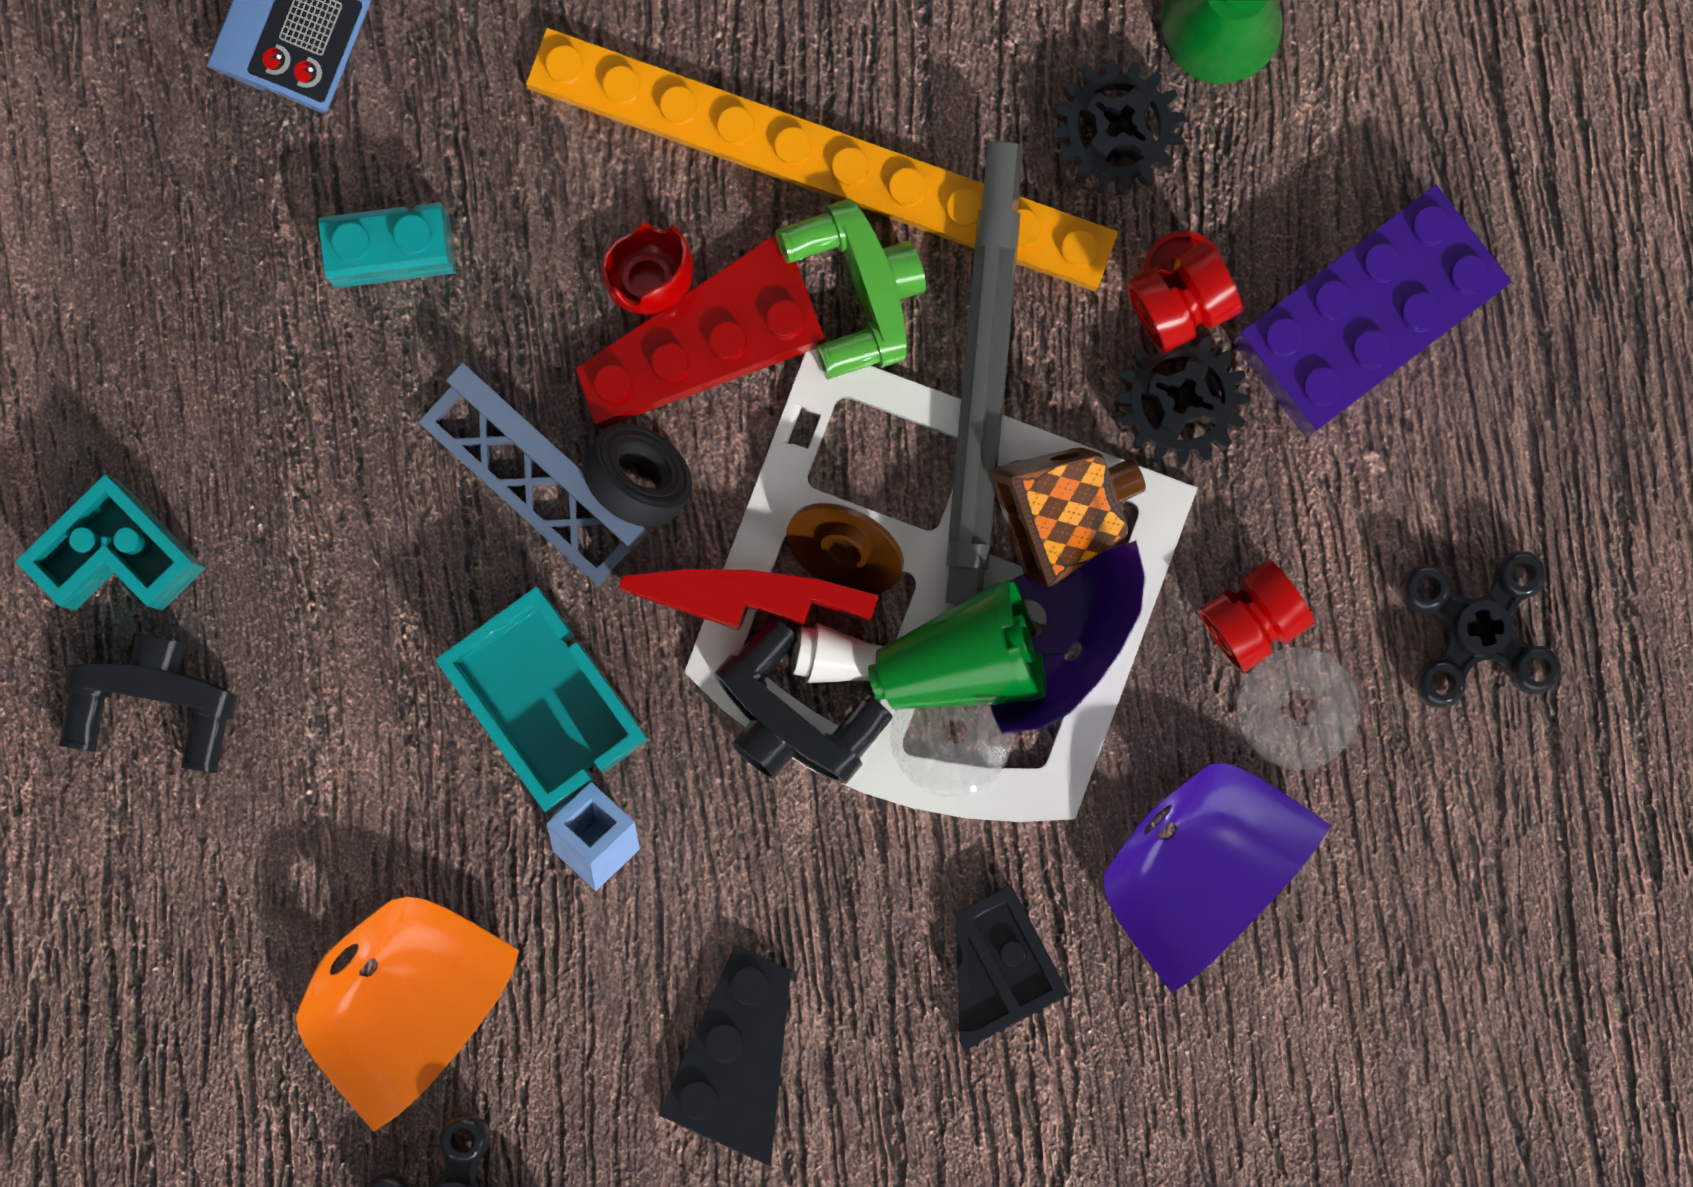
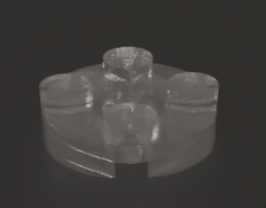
M1307 647L1285 648L1272 652L1270 656L1251 668L1250 672L1244 677L1235 699L1236 725L1245 744L1266 762L1287 770L1312 769L1335 759L1354 740L1360 718L1359 694L1348 671L1332 655ZM1292 691H1299L1303 700H1312L1314 711L1306 714L1307 724L1297 727L1294 718H1283L1281 714V706L1289 703L1290 697L1288 693Z

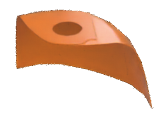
M409 896L392 899L344 936L323 957L308 985L296 1015L298 1033L305 1048L319 1068L372 1131L375 1132L401 1114L421 1096L474 1034L502 995L513 974L519 949L461 915L431 901ZM358 944L357 952L350 963L338 973L330 974L331 966L340 953L347 947ZM374 958L378 963L376 971L368 977L359 975V971L363 969L367 961Z

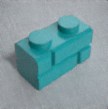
M441 202L415 205L413 211H409L406 207L318 217L325 278L335 288L456 273L449 213Z

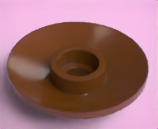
M832 503L810 504L799 509L788 524L786 536L791 552L798 562L816 578L856 590L878 594L891 589L898 582L903 572V554L893 536L877 521L855 509Z

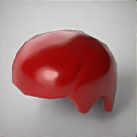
M642 222L631 234H626L616 239L603 254L601 280L608 294L619 307L637 314H655L677 305L689 291L694 271L693 257L688 243L677 226L671 224L668 230L654 227L647 222Z

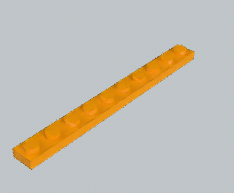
M546 29L526 82L529 90L839 201L850 198L859 208L975 249L978 210L982 209L984 183L558 31ZM1019 196L1018 213L1021 216L1016 264L1097 292L1118 231Z

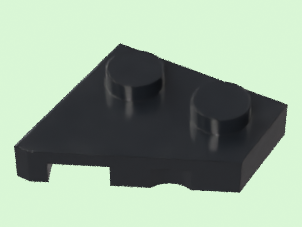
M1011 884L956 912L959 1042L964 1051L1070 995Z

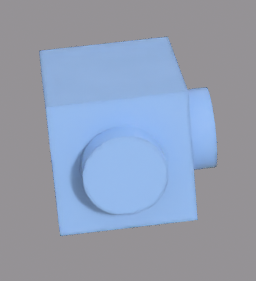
M592 782L575 797L565 801L556 810L551 820L546 823L553 852L595 891L640 850L635 821Z

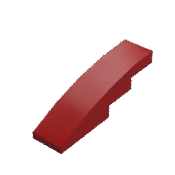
M681 569L622 576L619 589L624 593L738 631L746 608L805 627L812 604L871 623L879 595L819 579L756 570Z

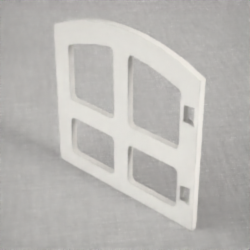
M816 349L806 352L724 569L756 570L772 573L786 538L788 524L799 509L816 503H832L855 509L877 521L893 536L903 554V572L911 575L916 582L915 591L897 636L898 639L955 606V604L946 603L949 566H946L953 490L939 526L934 530L927 531L816 490L810 486L808 476L834 407L839 400L849 398L958 439L961 399L873 366L827 380L820 367ZM801 408H804L809 413L820 416L808 449L796 444H788ZM1002 415L998 466L1080 447L1101 453L1108 468L1125 461ZM1138 466L1143 474L1146 490L1126 500V502L1134 505L1137 510V519L1128 543L1137 540L1145 573L1142 612L1122 651L1102 680L1071 714L1062 718L1044 766L1037 769L990 768L954 764L912 756L906 752L904 740L916 708L894 710L889 705L887 699L878 702L892 714L893 718L860 758L863 765L850 781L843 785L861 793L913 809L966 819L1010 822L1075 819L1198 488ZM989 554L988 570H985L983 590L997 582L1010 581L1023 575L1022 567ZM1024 600L1031 619L1046 625L1047 617L1043 607L1035 601ZM750 608L747 609L739 631L704 619L685 669V673L723 711L744 727L750 721L724 692L716 680L714 672L730 654L737 656L744 648L757 613L756 610ZM768 677L765 679L767 688L822 734L828 733L832 735L837 729L838 725L809 709L778 687Z

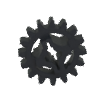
M1114 59L1108 60L1104 76L1098 77L1092 68H1085L1082 73L1083 88L1070 82L1065 86L1063 94L1072 104H1056L1053 117L1066 123V125L1060 126L1052 132V142L1067 143L1068 145L1060 154L1059 162L1061 165L1070 164L1074 161L1079 164L1075 181L1079 184L1086 180L1090 174L1097 177V193L1103 194L1109 182L1113 181L1118 182L1122 195H1128L1131 190L1132 179L1138 178L1140 183L1146 188L1151 187L1155 181L1152 168L1155 167L1167 173L1174 163L1164 151H1180L1184 139L1177 134L1171 133V130L1183 126L1185 121L1184 113L1169 111V108L1178 97L1176 90L1167 91L1162 94L1157 90L1162 74L1158 71L1147 80L1140 78V62L1133 61L1127 74L1118 72ZM1124 90L1128 91L1129 94L1122 97L1107 98L1102 92ZM1149 106L1153 110L1158 123L1157 140L1154 138V133L1146 128L1144 114ZM1079 115L1083 117L1082 122L1091 128L1092 141L1087 149L1082 144L1078 133ZM1121 117L1126 119L1130 123L1126 133L1121 132L1116 138L1107 134L1110 122L1116 123ZM1129 157L1136 162L1125 166L1106 164L1109 159Z
M1206 336L1197 348L1190 347L1188 341L1165 354L1161 353L1153 343L1155 354L1153 356L1138 349L1132 358L1139 371L1123 369L1118 378L1130 387V391L1119 393L1114 398V404L1121 407H1129L1130 411L1129 414L1119 421L1120 429L1132 427L1137 429L1139 434L1131 445L1135 450L1144 446L1147 442L1155 446L1152 454L1153 462L1158 463L1167 452L1174 453L1176 466L1184 467L1189 453L1195 452L1201 463H1206L1211 459V449L1209 446L1211 443L1224 451L1232 444L1230 437L1225 432L1226 428L1241 430L1245 425L1246 421L1235 414L1234 409L1246 406L1250 402V396L1243 393H1235L1234 386L1238 385L1246 375L1244 371H1234L1231 373L1227 371L1225 366L1232 356L1229 350L1222 352L1217 357L1209 353L1212 338ZM1171 361H1186L1180 372L1166 377L1159 373H1151L1162 364ZM1207 371L1214 377L1220 388L1222 403L1221 399L1211 396L1204 379ZM1181 386L1191 390L1189 400L1197 405L1196 407L1189 406L1183 414L1173 410L1175 400L1167 395V392L1175 394ZM1141 397H1143L1144 401L1153 404L1160 421L1157 429L1147 420L1143 411ZM1198 423L1205 427L1208 425L1213 427L1209 432L1200 437L1188 440L1178 439L1182 429L1192 424Z

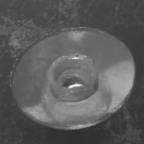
M990 704L895 709L890 726V742L898 766L914 784L934 794L960 796L985 787L998 776L1009 758L1013 742V732L1001 734L993 717ZM956 721L963 726L965 737L962 742L952 744L945 740L942 734L945 723Z

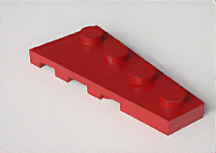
M775 234L685 294L677 305L657 313L576 368V372L595 425L600 430L816 349V346L826 343L797 262L794 261L786 264L780 252Z

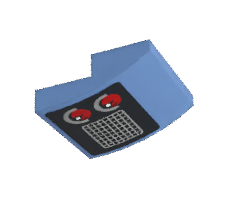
M232 0L206 67L261 91L267 89L319 113H326L371 0Z

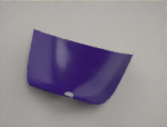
M1137 540L1103 551L1064 579L1049 587L1026 578L1024 574L1010 580V582H1014L1017 585L1024 600L1037 602L1046 613L1047 621L1041 634L1031 639L1034 652H1041L1047 680V695L1044 698L1034 700V702L990 704L993 717L1001 734L1038 730L1071 714L1102 680L1122 651L1142 612L1145 573ZM1078 641L1082 646L1078 657L1074 660L1065 659L1069 648Z
M1227 763L1209 764L1159 802L1145 816L1104 873V891L1108 904L1134 945L1171 993H1174L1210 965L1272 902L1307 862L1332 825L1276 787L1238 766ZM1170 805L1169 810L1158 824L1144 833L1151 820L1162 809ZM1171 822H1174L1176 826L1174 835L1168 840L1160 839L1158 837L1159 834Z

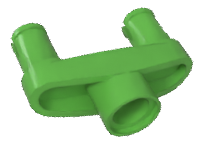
M850 198L825 206V213L775 231L777 243L786 264L837 248L839 252L844 254L867 322L863 330L816 346L817 358L827 380L874 364L884 368L906 359V331L900 300L926 291V280L922 264L913 244L909 240L882 248L865 215Z

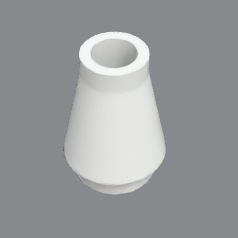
M817 622L813 628L800 626L796 634L798 640L793 647L791 673L792 675L804 676L806 683L870 681L868 666L876 663V651L883 646L867 643Z

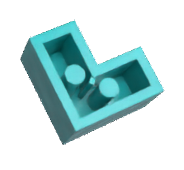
M106 474L15 561L58 606L77 610L115 573L146 606L163 611L206 569L121 481Z

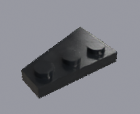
M735 944L658 1116L771 1167L792 969Z

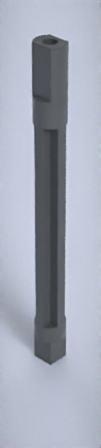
M988 142L982 209L978 210L946 566H949L946 603L960 604L983 591L985 570H988L995 490L988 470L998 467L1021 216L1018 213L1024 148L1018 143Z

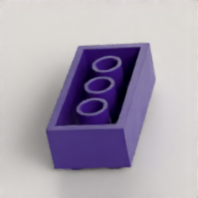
M1436 184L1240 332L1232 344L1307 439L1498 294L1512 280Z

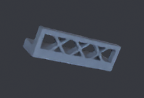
M462 362L446 380L451 387L418 423L600 587L648 534L647 530L642 526L623 521L606 510L590 492L585 482L583 471ZM463 397L479 412L480 437L454 439L438 422ZM488 421L505 436L488 437ZM515 444L524 452L525 478L498 479L490 472L489 446ZM480 446L481 463L464 447ZM533 462L550 477L533 478ZM560 485L568 492L570 519L543 520L536 514L534 510V486ZM508 487H525L526 504ZM577 502L595 518L578 519ZM605 526L621 543L596 568L579 553L578 527ZM570 527L571 544L553 528Z

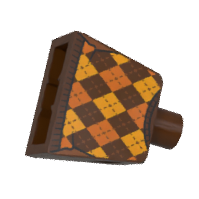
M1081 447L988 470L1024 576L1048 587L1058 583L1123 539L1128 533V526L1120 503L1146 490L1143 474L1134 460L1129 458L1108 468L1101 453Z

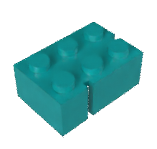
M536 586L439 656L435 661L543 811L552 812L583 790L590 782L596 780L589 770L596 765L600 771L607 772L651 739L583 645L576 642L570 647L567 646L566 642L575 637V634L546 594Z

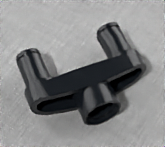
M770 616L738 655L730 654L714 672V676L724 692L750 721L731 744L747 762L771 779H774L793 757L823 776L847 784L863 765L860 760L862 755L877 739L893 716L881 703L866 694L832 735L828 733L822 734L767 688L765 679L798 640V637L777 618Z
M133 633L128 665L76 664L67 666L63 690L69 691L59 746L96 752L105 698H112L113 693L186 706L185 712H190L191 714L181 767L217 773L227 719H234L238 695L220 686L182 674L188 643Z

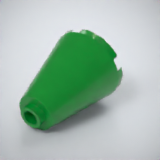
M1166 0L1161 18L1162 33L1173 62L1192 78L1213 85L1229 84V82L1239 81L1259 73L1275 54L1283 29L1282 12L1278 0Z
M1009 580L1001 583L997 582L878 649L875 655L876 663L868 666L869 680L877 700L887 699L891 708L895 710L1027 703L1046 697L1047 680L1041 652H1034L1030 633H1034L1035 628L1017 585Z

